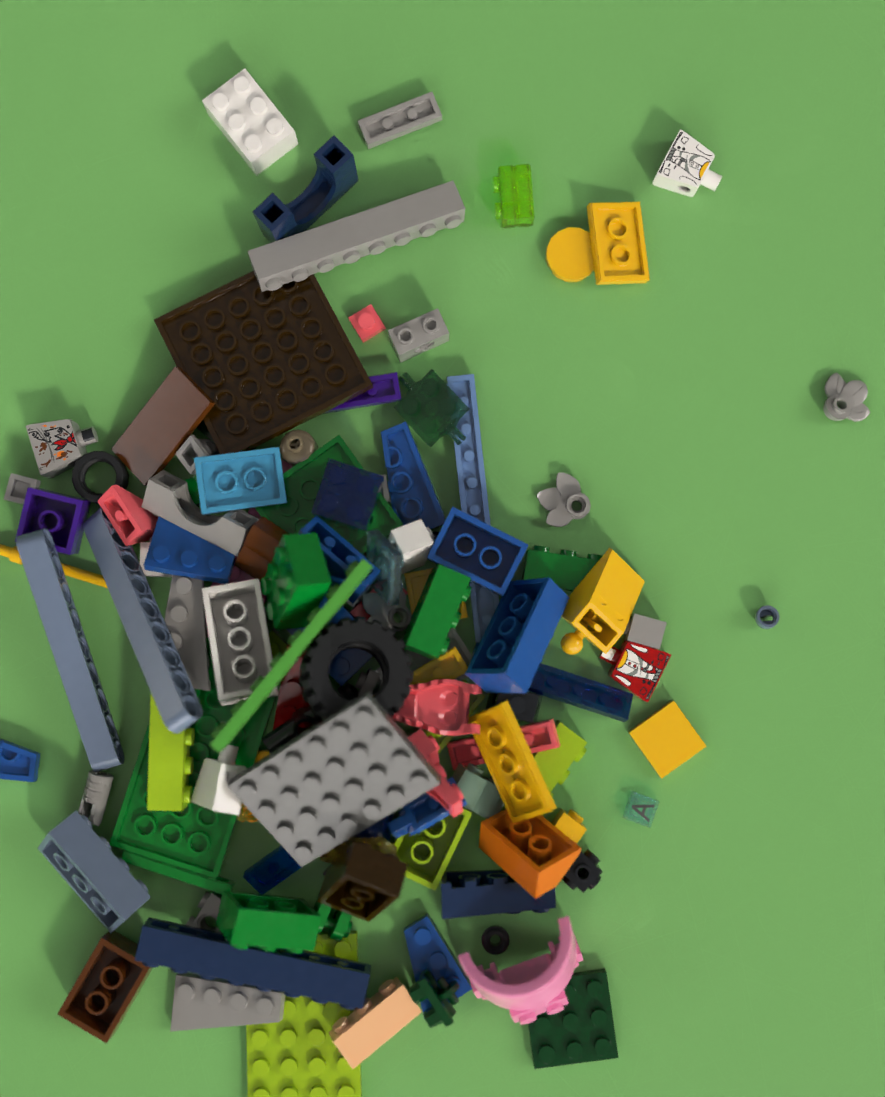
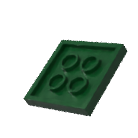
M605 969L573 973L570 981L564 988L569 1004L564 1005V1009L558 1013L548 1015L547 1012L536 1015L537 1019L528 1023L534 1069L618 1058L607 972Z

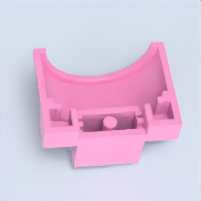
M569 916L557 919L560 928V936L558 937L560 943L554 945L552 941L548 942L551 954L547 953L502 969L499 972L494 962L489 963L490 968L484 970L482 965H474L469 952L459 955V962L470 980L473 993L477 999L482 997L483 1000H488L499 1007L509 1009L515 1023L520 1022L521 1025L535 1021L537 1019L536 1015L544 1012L551 1015L562 1011L564 1005L569 1004L564 988L570 981L574 969L579 966L578 962L583 961Z

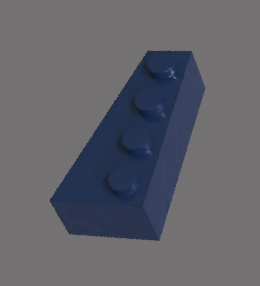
M503 869L445 871L441 878L442 919L501 913L518 914L521 911L531 910L535 913L549 912V909L556 908L555 887L535 899Z

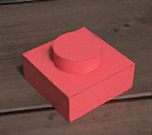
M372 304L348 317L362 343L386 329Z

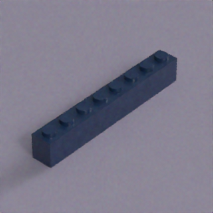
M150 917L142 926L135 961H140L144 966L151 968L164 966L171 968V971L179 974L187 972L197 973L201 978L207 980L215 978L225 979L232 985H253L256 989L264 992L277 990L292 998L300 996L310 997L316 1003H338L342 1008L354 1010L356 1007L363 1009L371 971L370 964L303 950V953L297 954L291 953L284 948H276V951L273 952L264 951L258 946H249L248 949H237L231 946L222 933Z

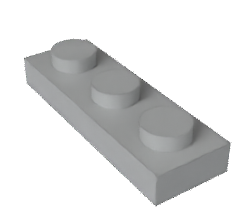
M433 92L358 120V126L367 148L371 149L442 121V114Z

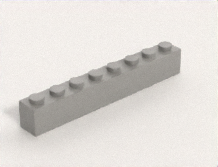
M450 181L247 252L261 291H274L281 288L283 284L292 281H303L309 275L318 272H329L335 266L344 263H354L361 257L370 254H380L385 249L396 245H406L411 240L421 236L429 237L436 231L444 228H455L464 222L465 206L454 181Z

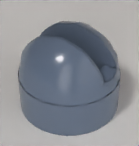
M763 606L757 611L755 621L759 627L771 629L778 623L779 613L772 606ZM771 616H772V618H773V620H771V621H763V622H762L761 619H760V618H767V617H771Z

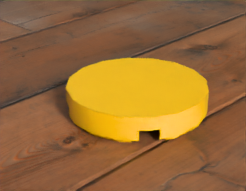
M568 227L558 231L550 239L546 249V262L557 278L566 282H578L594 272L591 239L588 231L578 227Z

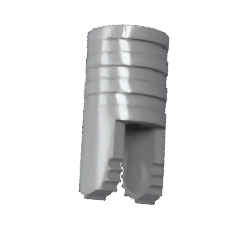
M89 771L78 811L80 816L84 815L87 818L90 816V822L96 826L102 823L114 775L104 771Z

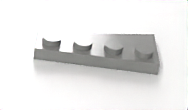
M172 575L164 619L193 688L211 691L208 668L209 655L207 653L208 637L202 594L204 580Z
M178 973L175 979L170 1032L280 1022L284 1014L285 995L277 990L270 992L260 991L255 986L248 984L241 986L232 985L225 979L215 978L207 980L201 978L199 974Z

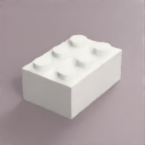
M245 68L202 100L210 118L256 176L298 145L294 129Z

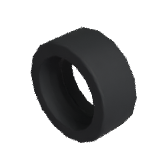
M92 451L84 454L76 462L72 470V483L76 492L82 498L99 504L97 500L103 494L92 492L85 483V475L89 467L97 462L110 464L116 473L115 484L125 490L128 486L129 474L125 464L119 458L105 451Z

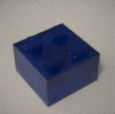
M329 459L311 513L314 516L317 515L320 518L367 533L384 483V476Z

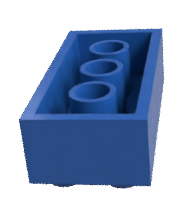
M550 577L511 581L498 604L465 675L486 693H527L570 597Z

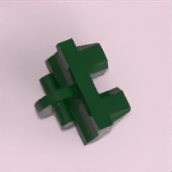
M429 968L421 972L419 980L410 987L408 993L416 1004L427 998L432 1004L423 1013L424 1019L430 1028L442 1023L448 1027L454 1022L452 1017L456 1014V1010L452 1005L459 1002L455 992L460 986L456 980L448 983L444 976H441L436 981Z

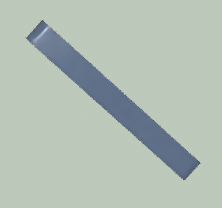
M100 508L83 523V530L162 720L171 732L181 733L201 718L202 707L132 545L125 546L106 514Z
M46 528L17 536V549L91 768L94 772L124 764L123 748L53 538Z

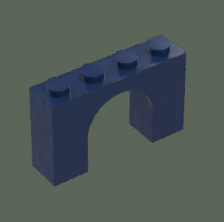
M335 135L314 153L317 164L316 174L308 187L296 199L288 204H284L272 193L252 211L262 234L271 243L306 231L359 181L354 155Z

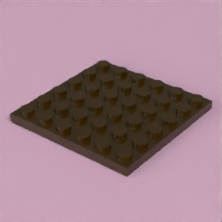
M251 271L154 319L176 366L182 368L216 403L203 420L220 454L249 451L373 388L372 382L314 274L309 275L303 281H292L283 284L277 290L262 292L254 271Z

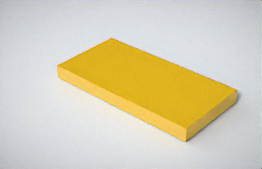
M508 700L469 717V724H480V734H473V737L512 823H517L556 809L557 807Z

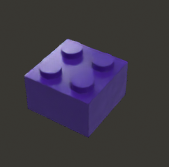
M28 487L16 538L17 536L46 528L53 538L57 552L68 555L78 554L84 533L83 523L87 520L91 501L41 488Z

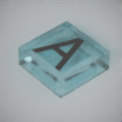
M631 791L623 818L651 828L660 801Z

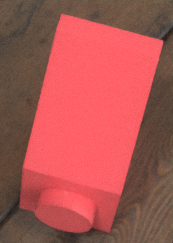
M115 484L97 500L125 546L149 541L150 537L153 536L158 517L142 508L143 499Z

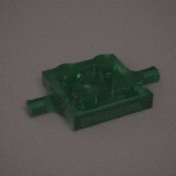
M433 369L418 382H415L407 372L403 373L402 375L405 379L400 376L399 381L408 391L394 406L396 411L428 446L432 447L441 437L449 435L457 445L461 444V440L464 441L466 436L456 426L460 418L470 408Z

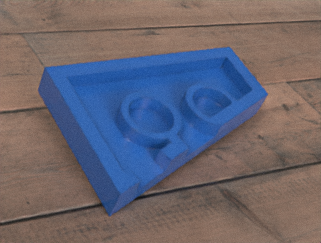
M158 516L144 562V568L148 571L229 584L235 563V555Z
M428 913L404 928V935L416 982L419 980L421 972L429 968L436 981L441 976H444L448 983L454 980L458 982L460 987L455 992L457 998L472 989L470 981ZM428 998L420 1002L423 1013L424 1010L432 1006Z

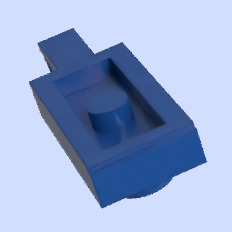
M453 777L447 780L450 785H457ZM424 793L404 805V809L399 812L400 817L387 825L392 835L397 839L407 833L410 836L420 833L449 816L450 813L437 800ZM465 798L462 799L463 807L467 805Z

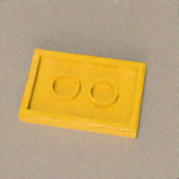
M640 202L589 203L586 207L596 285L647 283L650 277Z

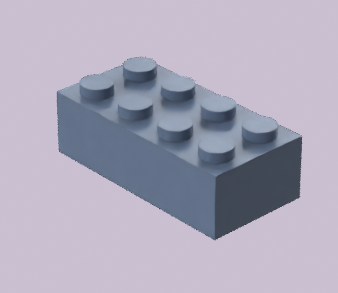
M75 811L48 832L39 845L38 850L105 928L112 933L151 897L148 894L146 885L131 875L127 863L112 853L109 842L104 837H99L93 831L90 820L84 815L80 816Z

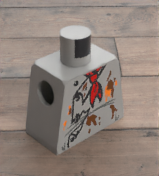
M71 419L26 425L40 475L49 479L73 468L76 462L84 454H87L85 446L99 441L93 426L80 430L78 423Z

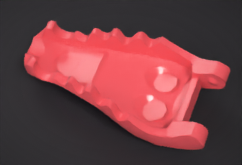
M438 679L427 683L413 684L409 686L411 691L403 702L404 705L391 717L394 722H402L438 735L480 734V724H469L470 694H482V689L477 684L452 679Z

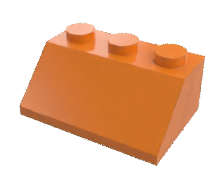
M505 809L482 821L480 825L479 848L535 899L559 884L581 852V847L542 815L512 823Z

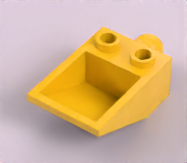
M611 548L605 552L569 595L570 598L561 616L576 629L574 633H567L561 639V648L569 655H575L581 651L583 638H586L591 644L606 654L624 633L645 583Z

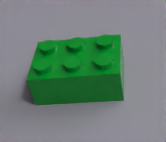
M317 533L283 535L278 547L275 548L271 563L268 564L267 572L264 578L261 579V592L263 595H266L268 601V618L273 620L275 630L307 627L310 623L307 620L308 616L320 605L331 584Z
M440 564L431 569L412 614L411 621L403 636V641L406 644L405 649L429 659L438 658L440 654L444 655L450 643V639L447 638L449 630L451 628L455 629L461 616L458 608L462 601H467L472 586L468 585L470 577Z
M223 891L215 925L234 948L248 949L249 946H258L260 949L270 952L276 951V948H284L291 953L301 954L303 950L314 951L321 915L303 898Z

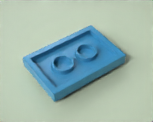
M279 447L194 458L202 515L287 504Z

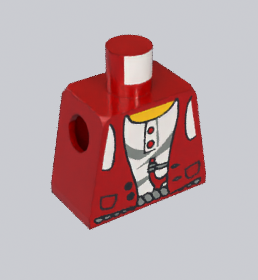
M624 641L620 649L612 646L606 654L601 651L599 655L600 659L612 664L608 676L645 702H649L671 657L669 653L630 641Z

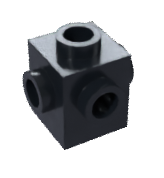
M589 849L585 852L581 850L562 880L572 890L578 887L584 893L587 888L593 889L601 879L600 874L603 872L598 865L600 862L599 858Z

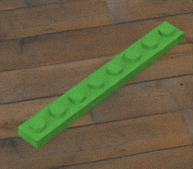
M362 559L358 563L355 560L344 573L347 576L346 580L341 586L336 583L326 595V598L329 599L322 609L317 606L307 618L310 623L302 632L298 629L288 641L291 647L284 655L279 652L269 664L272 670L265 678L260 675L250 687L253 693L246 701L243 698L240 699L231 710L234 716L227 724L222 722L214 730L212 736L215 739L210 746L218 753L229 745L306 651L307 647L312 644V640L316 635L321 633L371 572L373 567L367 561Z

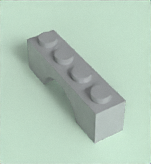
M165 470L148 480L142 508L150 511L153 515L160 516L235 556H238L244 546L245 539L253 524L259 520L243 510L229 511L225 515L220 516L202 515L201 509L196 506L190 497L187 482Z

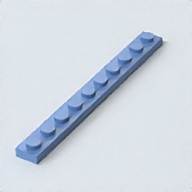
M474 374L447 377L461 511L491 526ZM470 581L469 586H472L470 596L477 649L498 607L499 595Z

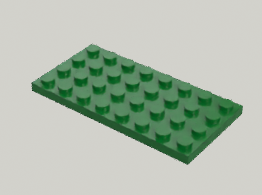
M209 637L207 638V653L209 655L208 668L211 691L194 689L203 712L201 718L190 725V728H194L195 733L194 743L190 745L189 757L194 759L193 773L189 774V785L193 787V792L205 758L218 760L219 753L210 746L215 739L212 733L222 722L227 724L234 716L231 710L237 704L222 706L219 701ZM277 696L267 697L229 743V745L239 747L235 764L246 767V769L255 764L262 743V737H264ZM149 721L109 844L217 879L238 815L212 811L192 802L188 803V807L183 811L147 810Z

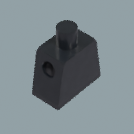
M527 691V693H489L486 709L508 700L516 719L534 723L537 721L543 694Z

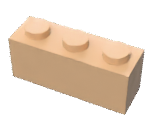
M395 977L393 980L385 981L379 987L378 992L370 999L365 998L363 1009L356 1007L355 1011L347 1018L342 1017L337 1020L332 1026V1030L328 1033L351 1068L354 1069L422 1011L413 1002L401 981Z

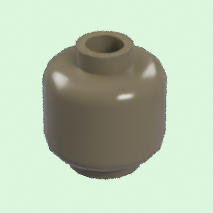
M299 429L286 433L280 443V453L292 467L308 459L313 452L318 450V445L314 438L308 432Z

